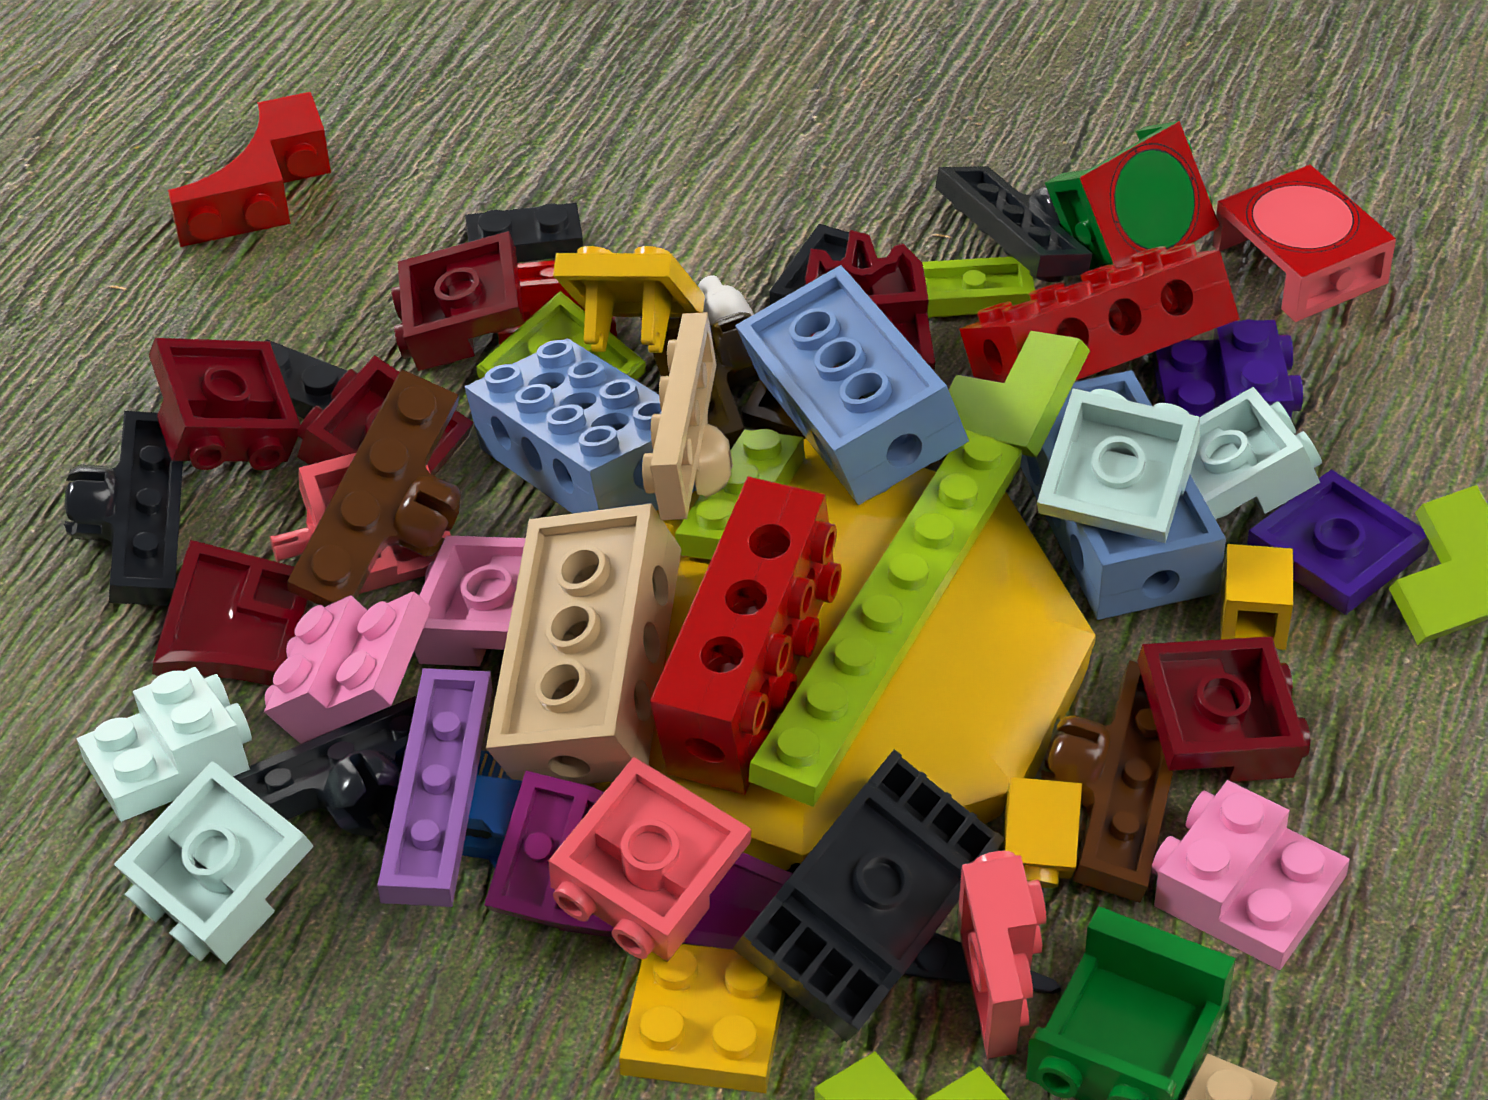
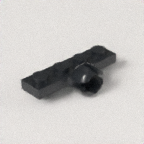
M989 166L938 168L935 188L954 204L956 210L964 213L976 223L981 232L988 234L1001 245L1006 254L1014 257L1026 267L1032 277L1045 282H1060L1064 280V276H1080V274L1089 271L1093 253L1062 228L1046 185L1036 189L1031 195H1025L1012 187Z
M124 411L121 454L117 467L109 468L100 465L80 464L70 469L66 481L73 482L68 483L65 489L64 507L68 519L74 521H65L66 533L79 540L102 541L107 539L112 543L109 603L169 606L176 585L183 461L171 460L157 418L158 413Z
M417 695L249 766L250 770L233 777L286 820L309 810L321 808L329 811L340 828L351 834L362 836L377 835L376 828L368 817L376 813L386 828H390Z

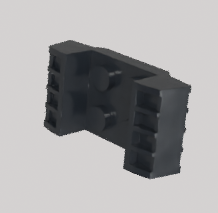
M894 749L748 928L733 950L809 1010L817 1019H820L839 1037L848 1042L865 1024L959 902L962 865L973 863L978 857L995 852L1005 838L986 826L977 818L976 814L970 813L955 801L950 793L944 792L929 780L924 772L918 771Z

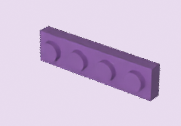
M427 668L422 670L378 881L380 903L453 906L492 695L491 673L488 671Z

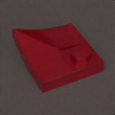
M190 540L156 650L152 674L160 676L167 672L185 671L196 667L200 674L206 677L217 674L219 678L236 679L268 686L273 685L275 672L288 658L286 653L288 641L296 636L295 628L300 619L305 615L309 600L291 593L287 589V581L295 566Z

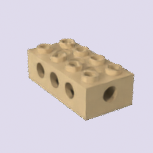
M652 503L529 519L486 749L511 779L523 781L525 771H530L579 784L612 782L633 757L649 765L655 726L650 700L663 672L681 555L680 546L663 520H660V516Z

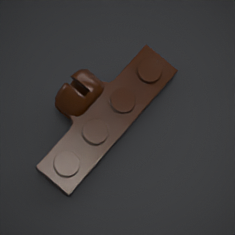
M401 369L287 581L289 592L323 607L350 595L357 599L376 560L387 546L400 545L425 557L432 556L439 551L445 540L442 538L444 531H450L453 528L459 514L461 492L457 486L431 475L426 469V465L458 406L459 394Z
M1129 660L1122 676L1111 724L1103 726L1101 723L1076 715L1063 717L1057 724V731L1064 733L1053 737L1044 759L1045 767L1053 773L1042 770L1041 780L1082 783L1081 803L1087 808L1088 819L1072 881L1140 903L1148 887L1174 770L1168 771L1138 662Z

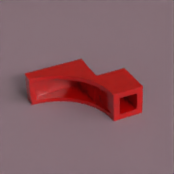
M311 92L257 102L259 110L258 126L252 140L239 156L222 169L203 179L168 190L180 247L291 224L284 183L331 173L325 130Z

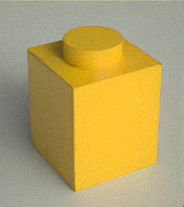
M1227 544L1221 585L1220 639L1272 636L1276 649L1286 650L1293 610V549Z
M1018 777L1010 778L1007 789L1004 825L1005 839L1002 851L1013 852L1016 856L1021 855L1027 881L1038 879L1041 888L1058 887L1059 878L1071 879L1076 869L1082 783Z

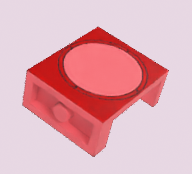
M1311 164L1219 200L1217 203L1216 217L1220 227L1214 230L1212 246L1222 251L1250 240L1286 273L1281 310L1294 322L1367 293L1389 282L1396 238Z

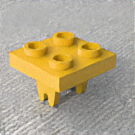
M584 246L578 248L577 253H556L553 276L585 310L584 343L591 344L592 352L606 351L612 317H642V345H648L649 353H662L669 317H682V314L703 313L704 293L672 253L665 249L642 246L636 248L634 253H612L610 250L602 247Z

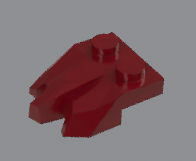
M853 230L849 231L846 254L841 261L832 260L825 250L811 248L805 277L806 284L842 265L935 372V357L927 314L929 298L923 263L903 243L893 246L887 257L877 258L870 235Z

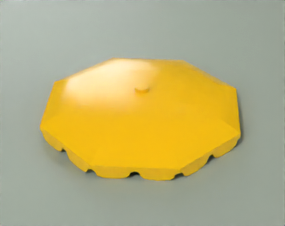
M803 439L805 459L788 486L826 494L829 523L835 524L837 528L836 543L833 551L834 563L841 564L842 572L839 589L832 603L823 602L817 618L820 622V628L815 649L810 658L801 657L795 671L797 676L796 690L936 473L935 471L922 468L891 486L887 491L858 505L807 439ZM697 491L692 492L689 511L700 496L697 494ZM1005 492L814 807L751 782L746 794L743 795L668 775L656 725L654 726L648 766L751 828V843L743 853L786 871L791 868V865L803 862L894 749L902 755L903 759L918 771L924 772L929 780L944 792L950 793L955 801L970 813L976 814L977 818L986 824L1000 816L1004 811L1011 777L1035 778L1049 747L1054 724L1057 719L1061 720L1068 712L1085 677L1091 652L1095 645L1096 635L1010 497ZM684 519L663 520V522L672 524L675 531H677ZM680 555L664 667L710 564V559ZM778 713L775 723L777 722L781 713ZM612 782L586 785L605 792Z

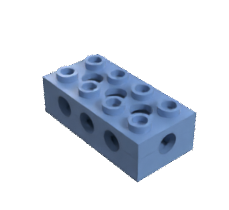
M842 265L735 325L761 381L858 505L887 491L896 483L927 465L942 459L946 454L969 442L947 385Z
M568 338L547 342L538 348L537 353L513 364L496 366L490 369L485 374V377L464 386L480 448L572 514L652 503L656 511L658 510L656 494H647L645 492L642 477L643 455L645 453H653L651 418L653 414H661L662 412L659 394ZM695 480L692 492L696 491Z
M1132 370L1074 382L1037 458L1026 455L1021 457L1020 466L1037 500L1073 388L1088 392L1095 389H1107L1122 395L1128 401L1152 406ZM1189 475L1184 495L1179 496L1166 543L1045 515L1097 620L1219 593L1226 538L1191 475Z

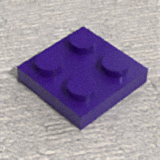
M1330 469L1318 478L1319 484L1287 501L1251 528L1248 532L1247 545L1292 548L1293 580L1347 615L1428 551L1430 541L1421 526Z

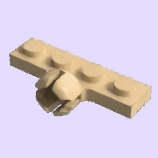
M708 312L682 314L677 339L669 340L667 345L669 376H661L659 382V400L662 412L661 414L652 415L651 441L653 453H645L642 461L644 489L647 494H656L660 520L687 519L694 480L697 494L708 497L723 489L731 476L733 464L729 440L717 427L708 424V407L717 366Z

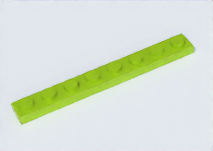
M965 429L969 442L947 454L750 762L749 782L814 807L1018 472L1023 449Z

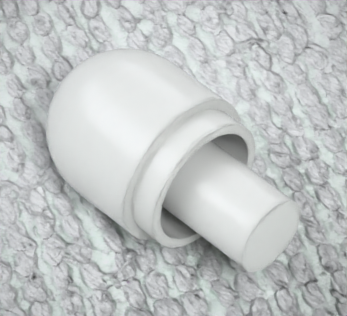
M711 275L700 281L698 287L705 295L703 313L708 312L709 323H714L717 319L737 312H746L754 315L742 293L732 286L722 285L718 277Z

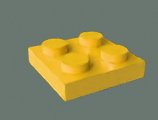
M681 944L668 962L651 952L646 959L641 961L619 1056L620 1075L767 1093L785 991L761 973L759 969L743 956L731 949Z

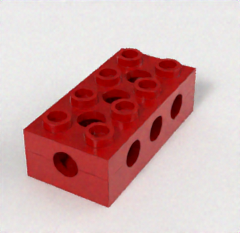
M1194 243L1166 250L1165 246L1148 249L1132 255V264L1115 268V264L1086 271L1080 274L1082 282L1064 287V283H1057L1036 289L1029 293L1031 301L1012 305V302L1008 301L977 311L979 322L959 328L974 378L1005 383L1030 331L1081 339L1090 349V352L1076 380L1240 320L1220 250L1196 252Z
M747 476L650 700L668 775L743 795L746 794L750 785V762L773 728L778 713L782 714L796 692L797 676L795 671L801 657L810 658L815 649L820 628V622L817 617L823 602L832 603L839 589L842 569L841 564L834 563L833 558L837 528L835 524L829 523L826 494Z

